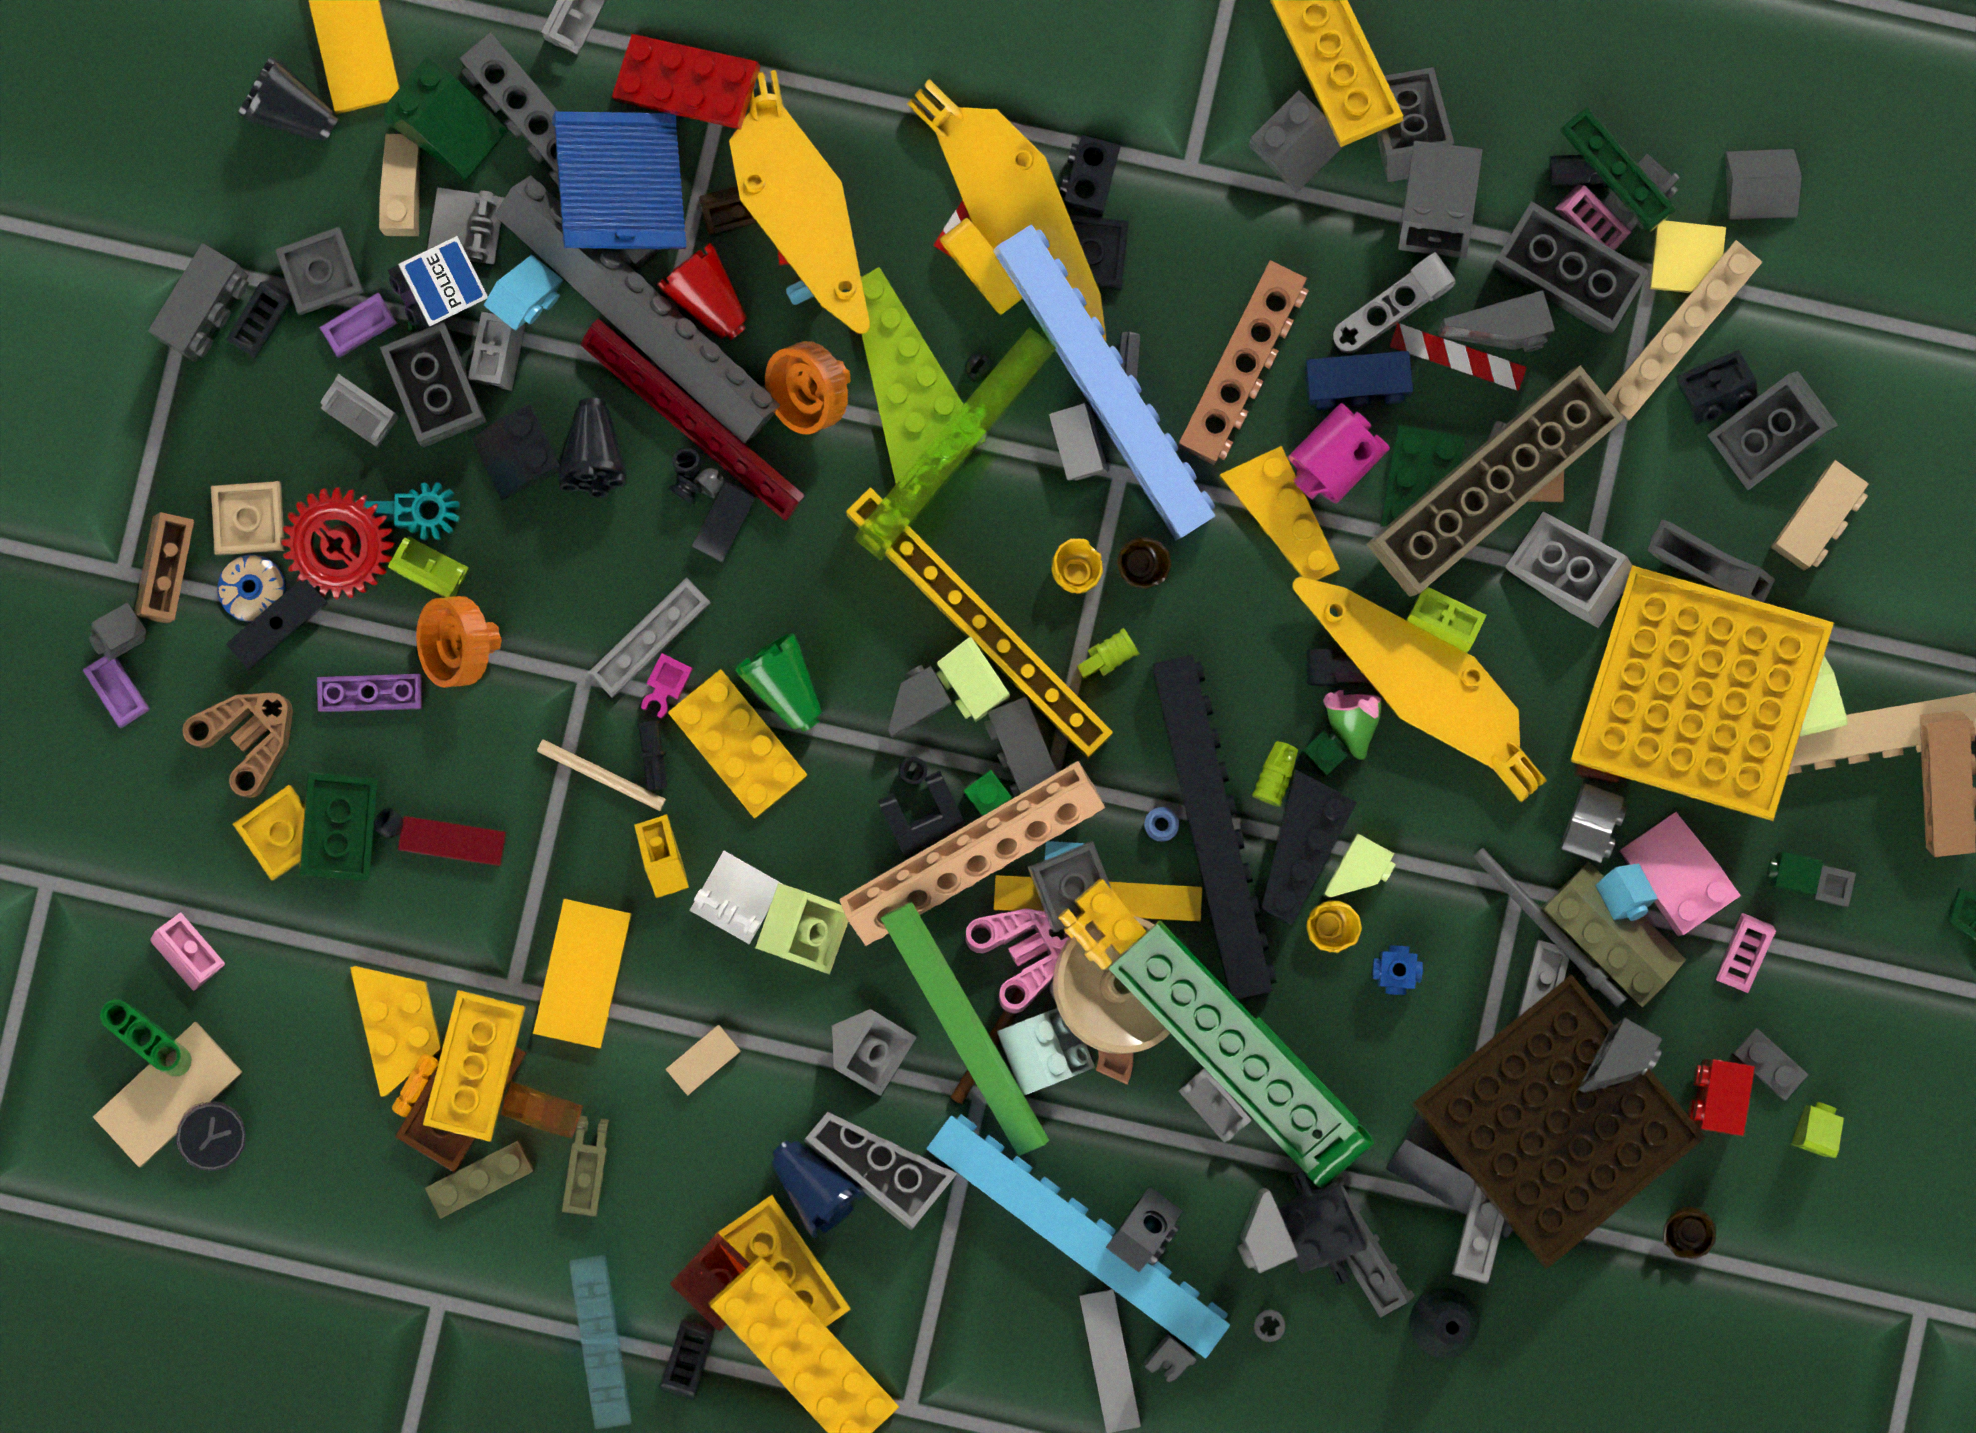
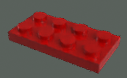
M631 34L612 98L616 102L741 130L761 66L757 61Z

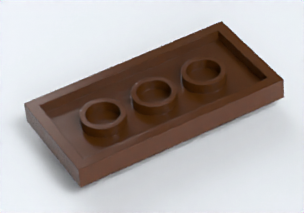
M517 1046L515 1047L505 1090L528 1054ZM436 1068L395 1137L452 1172H456L476 1138L423 1125L437 1071Z

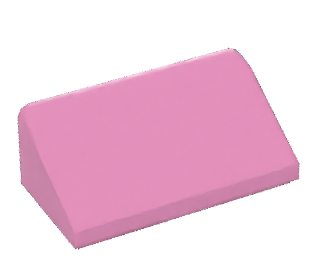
M181 912L157 929L150 938L151 943L193 991L202 986L225 965L224 961Z

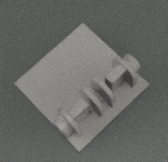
M438 187L427 250L458 236L470 261L494 265L501 227V220L494 214L505 198L493 196V193L488 191H480L478 194Z

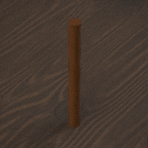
M1017 988L1009 1003H1021L1025 997L1024 993ZM1003 1010L989 1033L996 1048L1001 1042L997 1031L1009 1027L1018 1013H1009ZM968 1069L950 1097L961 1105L975 1084Z

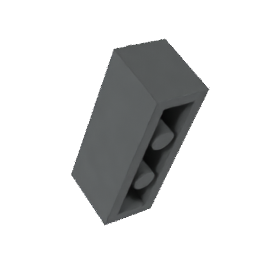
M1027 697L988 711L990 720L985 721L984 724L991 741L996 739L999 741L1003 752L998 753L997 757L1004 773L1011 771L1015 784L1010 785V789L1014 798L1057 773Z

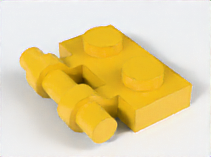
M1103 879L1097 880L1074 901L1082 911L1080 915L1075 917L1069 909H1066L1058 916L1065 925L1064 931L1070 938L1075 937L1085 949L1084 955L1090 962L1095 961L1101 970L1106 969L1112 963V960L1105 953L1109 946L1117 954H1122L1146 933L1145 929ZM1090 922L1102 935L1097 941L1085 929L1086 925Z

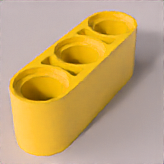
M965 218L940 238L945 249L999 315L1004 314L1023 299L994 254V249L968 218Z

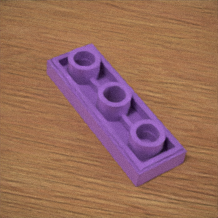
M421 674L317 677L318 712L422 709ZM373 687L375 690L374 696L366 699L364 696L365 689Z

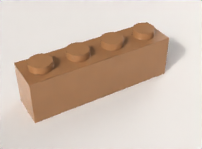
M1962 711L1919 715L1926 848L1934 857L1976 853V820L1974 821L1976 788L1973 787L1972 775L1976 774V758L1974 754H1971V741H1975L1974 723Z

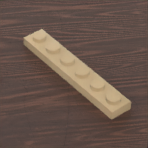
M1737 240L1732 243L1605 395L1618 412L1628 421L1761 265L1762 261Z

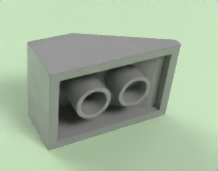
M1542 512L1505 567L1515 576L1571 614L1599 628L1624 591L1632 564L1626 555Z

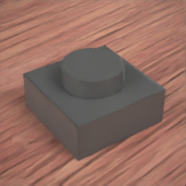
M1823 865L1817 894L1813 895V900L1849 907L1856 873Z

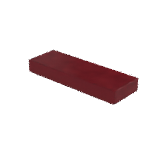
M403 816L404 826L400 834L398 846L400 851L501 866L507 832Z

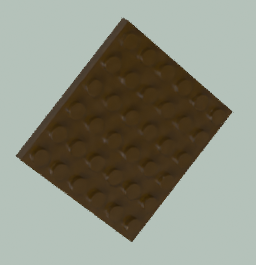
M1572 974L1411 1104L1545 1269L1554 1264L1706 1138L1649 1068L1644 1075L1640 1073L1633 1079L1585 1093L1578 1090L1609 1029L1614 1025Z

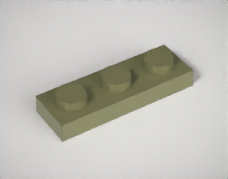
M518 1140L425 1187V1190L441 1219L534 1172V1169Z

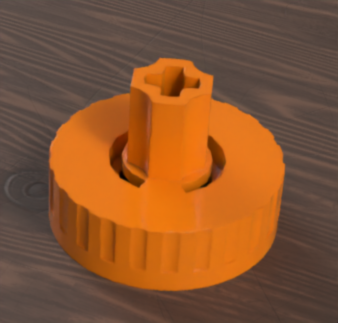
M812 341L796 343L772 355L765 371V387L771 397L780 404L775 414L789 429L800 434H812L836 424L845 414L848 404L847 384L851 382L850 371L846 369L843 361L836 360L822 345Z
M468 597L435 598L430 600L421 611L416 631L417 651L424 672L439 687L446 688L476 683L486 670L489 654L494 653L495 650L501 647L502 638L499 633V627L493 622L486 623L480 608Z

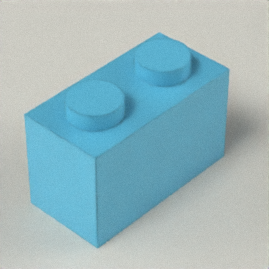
M530 255L496 282L484 306L516 331L526 322L532 324L541 314L543 308L548 311L553 307L560 297L557 290L563 279L536 257Z

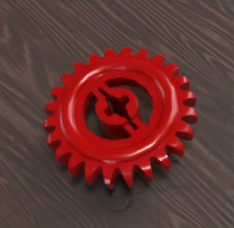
M336 487L333 490L332 497L329 496L326 488L321 489L319 500L313 493L308 494L307 502L309 506L305 505L302 501L297 502L296 507L300 515L294 512L288 514L289 520L294 525L283 526V531L289 534L290 538L281 540L282 545L290 547V551L283 554V557L294 560V563L288 570L291 572L299 570L301 572L297 582L308 579L309 584L314 588L320 587V595L322 597H325L329 590H332L333 596L337 600L341 597L342 590H344L349 598H353L355 595L354 587L361 593H366L368 588L365 581L371 585H377L379 580L375 577L374 573L380 575L387 573V569L380 562H390L393 559L392 556L387 555L383 550L394 546L393 542L383 539V537L392 532V529L380 528V525L387 519V516L374 517L378 504L366 508L367 495H363L357 502L354 501L353 489L349 490L345 497L342 498L340 487ZM337 519L346 521L353 526L360 536V555L358 556L353 551L356 547L357 539L352 529L344 525L331 528L325 521ZM314 532L321 537L320 548L324 556L331 560L342 559L348 567H330L320 561L314 552ZM338 537H341L344 542L337 548L333 543Z

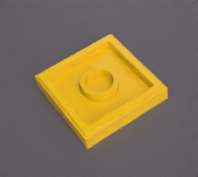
M288 785L233 823L272 881L300 863L305 805L291 785Z

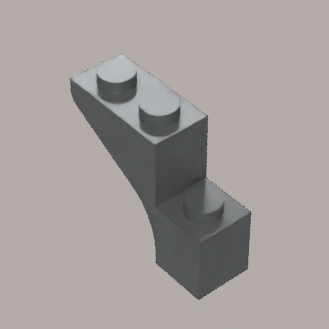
M1665 520L1661 521L1657 531L1652 535L1651 543L1647 551L1679 576L1703 583L1717 590L1763 603L1775 581L1762 568L1732 557Z

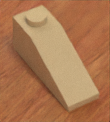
M386 134L380 188L379 229L385 236H419L420 147L403 134Z

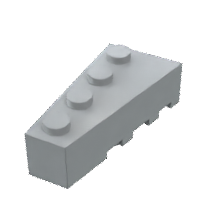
M829 1112L824 1115L804 1140L805 1144L834 1168L857 1183L869 1197L909 1230L917 1224L957 1175V1173L936 1165L926 1158L913 1154Z

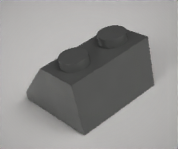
M1300 90L1250 138L1248 145L1296 193L1344 147L1339 146L1324 114Z
M1624 1018L1609 1029L1578 1090L1585 1093L1631 1080L1640 1073L1644 1075L1648 1068L1653 1069L1660 1058L1662 1051L1657 1048L1662 1039Z

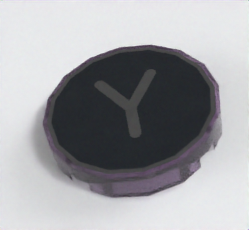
M202 1102L195 1104L183 1114L178 1123L176 1142L180 1154L189 1164L200 1170L215 1171L228 1167L239 1158L245 1147L246 1130L243 1119L234 1108L223 1102Z

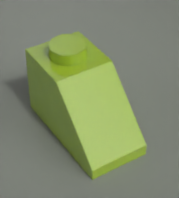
M1816 1102L1815 1107L1805 1105L1791 1145L1823 1157L1836 1158L1839 1152L1844 1118L1835 1115L1836 1108L1824 1103Z

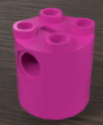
M1341 403L1289 455V460L1296 468V478L1293 481L1311 499H1314L1321 493L1331 502L1337 504L1390 450V447L1378 435L1372 436L1368 431L1371 424L1360 413L1356 412L1353 414L1350 409Z

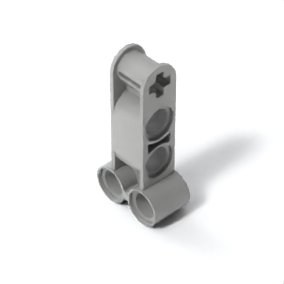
M1435 252L1426 257L1411 269V273L1339 323L1333 333L1337 348L1346 354L1358 352L1425 303L1436 300L1455 286V278ZM1404 288L1412 290L1415 294L1414 302L1408 306L1399 305L1395 299L1397 292ZM1375 308H1380L1387 314L1386 322L1380 326H1373L1367 320L1369 312ZM1347 329L1350 333L1355 330L1358 332L1355 336L1356 343L1354 345H1351L1349 342L1344 344L1340 342L1344 338L1342 334L1344 330Z

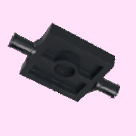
M1304 1171L1292 1175L1291 1178L1299 1195L1293 1201L1280 1205L1277 1208L1298 1256L1295 1259L1301 1273L1318 1267H1330L1337 1285L1350 1281L1351 1278L1347 1273L1343 1260L1350 1255L1364 1251L1366 1244L1340 1183L1325 1189H1312Z

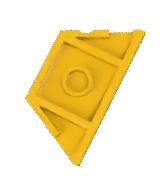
M350 967L380 1096H388L392 1090L409 1078L411 1072L416 1068L415 1065L424 1053L434 1057L442 1050L427 983L362 967Z

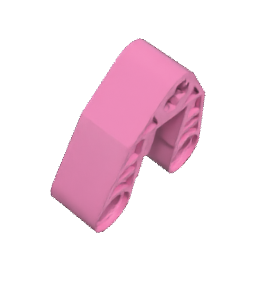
M1022 909L974 919L966 929L965 940L967 946L972 951L982 954L1002 944L1005 945L1035 929L1036 934L1008 948L1017 966L1046 951L1048 952L1049 956L1023 969L1021 973L1002 984L999 992V1002L1001 1007L1009 1013L1016 1014L1022 1012L1053 981L1058 955L1066 941L1070 938L1066 932L1064 933V940H1060L1058 936L1052 938L1050 936L1052 929L1046 913L1043 911ZM977 928H985L990 932L991 938L987 943L978 944L972 939V932ZM1010 988H1018L1024 993V1000L1019 1004H1011L1005 998L1006 991Z

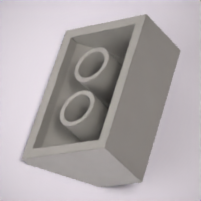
M1266 1188L1258 1190L1240 1234L1243 1244L1238 1245L1237 1248L1244 1264L1248 1268L1253 1267L1260 1273L1298 1255L1270 1190Z

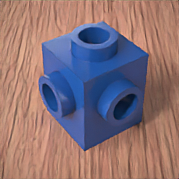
M1389 945L1388 952H1379V958L1373 959L1372 979H1377V987H1386L1385 994L1406 995V989H1415V982L1422 981L1423 962L1417 961V954L1409 953V947ZM1396 963H1400L1405 967V973L1401 977L1393 973V966Z

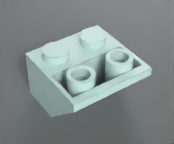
M1058 1008L997 1031L1018 1087L1023 1095L1095 1068L1086 1044L1068 1028Z

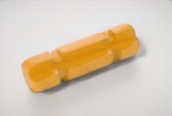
M424 1053L415 1065L416 1068L411 1072L399 1097H397L392 1106V1110L396 1114H399L401 1117L408 1116L430 1080V1075L434 1073L439 1064L435 1057Z

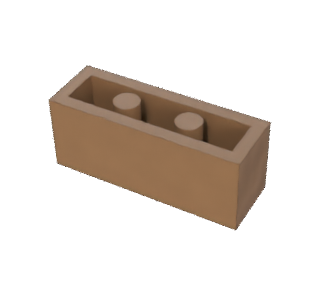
M161 512L153 516L134 610L138 618L162 623L175 621L193 529V519Z

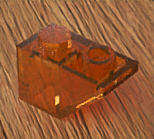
M511 1081L500 1114L543 1131L573 1138L583 1105Z

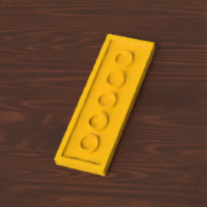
M1270 0L1340 147L1403 121L1401 109L1348 0Z
M761 1256L709 1302L711 1308L827 1433H872L899 1408L898 1404Z

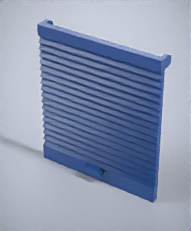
M555 111L552 117V125L555 126L564 248L686 249L676 115L669 113Z

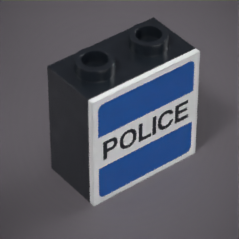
M458 236L388 270L390 285L393 291L401 296L406 306V317L413 326H416L418 332L488 298Z

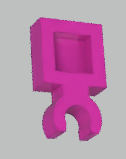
M661 653L646 683L655 688V690L643 699L641 708L646 711L651 702L658 701L661 704V709L657 716L661 719L665 717L668 712V697L671 696L677 700L679 699L693 668Z

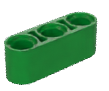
M116 999L108 1001L103 1006L100 1013L102 1024L153 1067L175 1077L184 1075L189 1070L192 1062L189 1051L137 1008ZM125 1010L126 1018L124 1022L116 1025V1016L119 1012ZM150 1030L151 1039L146 1045L142 1046L141 1037L146 1031ZM176 1051L177 1057L175 1062L167 1067L166 1058L168 1054Z

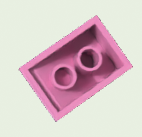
M1677 812L1619 850L1628 865L1640 864L1658 898L1654 903L1677 936L1686 934L1741 896L1720 865Z

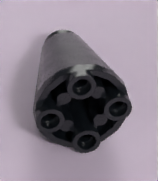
M271 56L237 113L249 122L315 141L319 138L324 142L338 120L337 117L331 114L332 110L283 62Z
M585 398L579 401L578 408L573 416L559 468V489L566 492L585 491L588 492L590 497L604 498L609 495V490L623 487L627 484V472L606 402L599 398Z

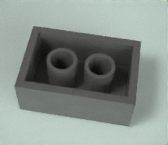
M202 243L148 331L160 342L196 362L199 356L203 358L209 352L213 344V340L210 338L217 327L221 329L228 321L231 311L228 309L235 298L240 299L245 293L249 284L246 281L249 275L236 262Z
M444 322L380 347L416 439L423 448L486 423L451 332Z

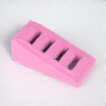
M1585 185L1575 186L1555 208L1570 225L1613 250L1631 233ZM1583 199L1585 202L1574 213L1572 209ZM1593 208L1595 212L1584 223L1581 219ZM1601 218H1604L1606 221L1594 233L1591 229ZM1611 227L1615 228L1616 231L1604 243L1601 238Z
M1742 913L1717 973L1716 980L1748 993L1775 935L1776 930L1774 926ZM1747 928L1762 933L1761 938L1758 939L1746 934ZM1741 941L1756 946V951L1753 952L1741 947ZM1738 954L1752 960L1750 966L1735 960V955ZM1733 967L1747 973L1745 979L1729 973V968Z

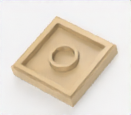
M281 482L211 486L214 550L216 555L285 551V546L281 544V540L284 539Z

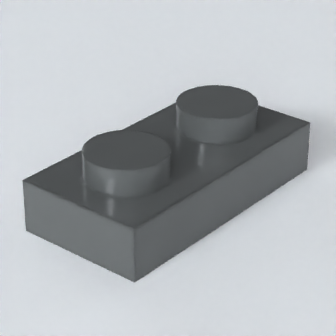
M1754 1028L1732 1053L1744 1065L1755 1066L1754 1074L1782 1100H1787L1808 1076L1800 1066L1757 1028Z

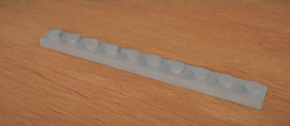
M1541 940L1536 942L1517 1018L1564 981L1569 958L1557 945ZM1476 1183L1452 1274L1486 1284L1489 1281L1504 1218Z

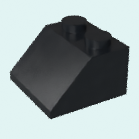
M530 404L498 419L472 438L501 500L559 473L560 462L535 410Z

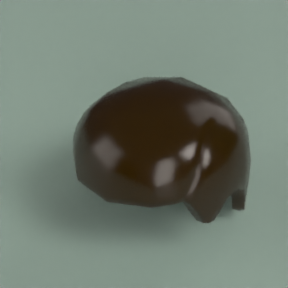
M1139 537L1127 542L1121 548L1117 558L1119 575L1128 585L1140 589H1149L1164 582L1172 566L1169 551L1161 542L1150 537Z
M1683 1207L1673 1211L1665 1221L1663 1227L1664 1245L1676 1257L1700 1258L1708 1254L1716 1242V1225L1712 1218L1700 1208Z

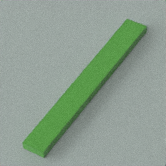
M910 902L886 913L880 919L1017 1155L1020 1156L1044 1146L1049 1141V1138L913 903Z

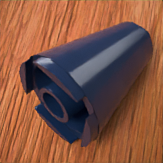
M785 1141L774 1150L773 1156L775 1158L772 1161V1166L807 1232L813 1238L818 1237L817 1230L821 1229L825 1234L844 1220L854 1210L850 1203L855 1197L859 1201L863 1199L865 1192L857 1183L800 1142L794 1141L790 1143Z

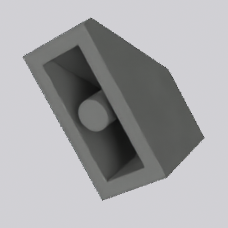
M920 665L904 674L906 680L900 684L888 728L892 738L952 705L931 666L924 670L923 666Z

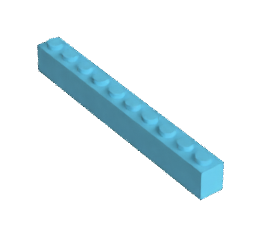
M960 1114L957 1119L952 1115L949 1117L926 1148L929 1152L1205 1359L1230 1327V1324L1224 1320L1228 1313L1213 1302L1208 1307L1197 1299L1200 1293L1185 1281L1180 1286L1169 1278L1172 1272L1158 1261L1154 1265L1147 1262L1140 1272L1136 1271L1106 1248L1117 1230L1101 1218L1097 1223L1093 1222L1085 1216L1089 1209L1073 1197L1069 1202L1065 1201L1057 1195L1061 1188L1045 1176L1041 1181L1037 1180L1029 1174L1033 1167L1017 1155L1013 1161L1001 1153L1005 1146L990 1135L985 1140L974 1132L977 1125Z

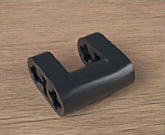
M940 771L924 778L939 809L909 824L893 793L878 800L906 859L922 852L966 826Z

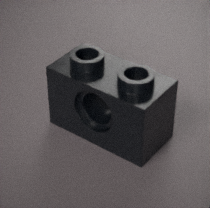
M1149 1186L1135 1203L1106 1248L1140 1272L1147 1262L1154 1265L1166 1248L1161 1243L1163 1240L1169 1243L1177 1233L1180 1226L1176 1224V1221L1183 1211Z

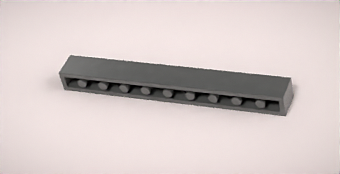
M531 175L510 189L494 214L744 444L762 431L780 406L768 391L760 387L746 374L743 368L736 365L721 351L718 345L711 342L665 297L661 296L640 274L627 265L615 251L606 248H564L561 204Z

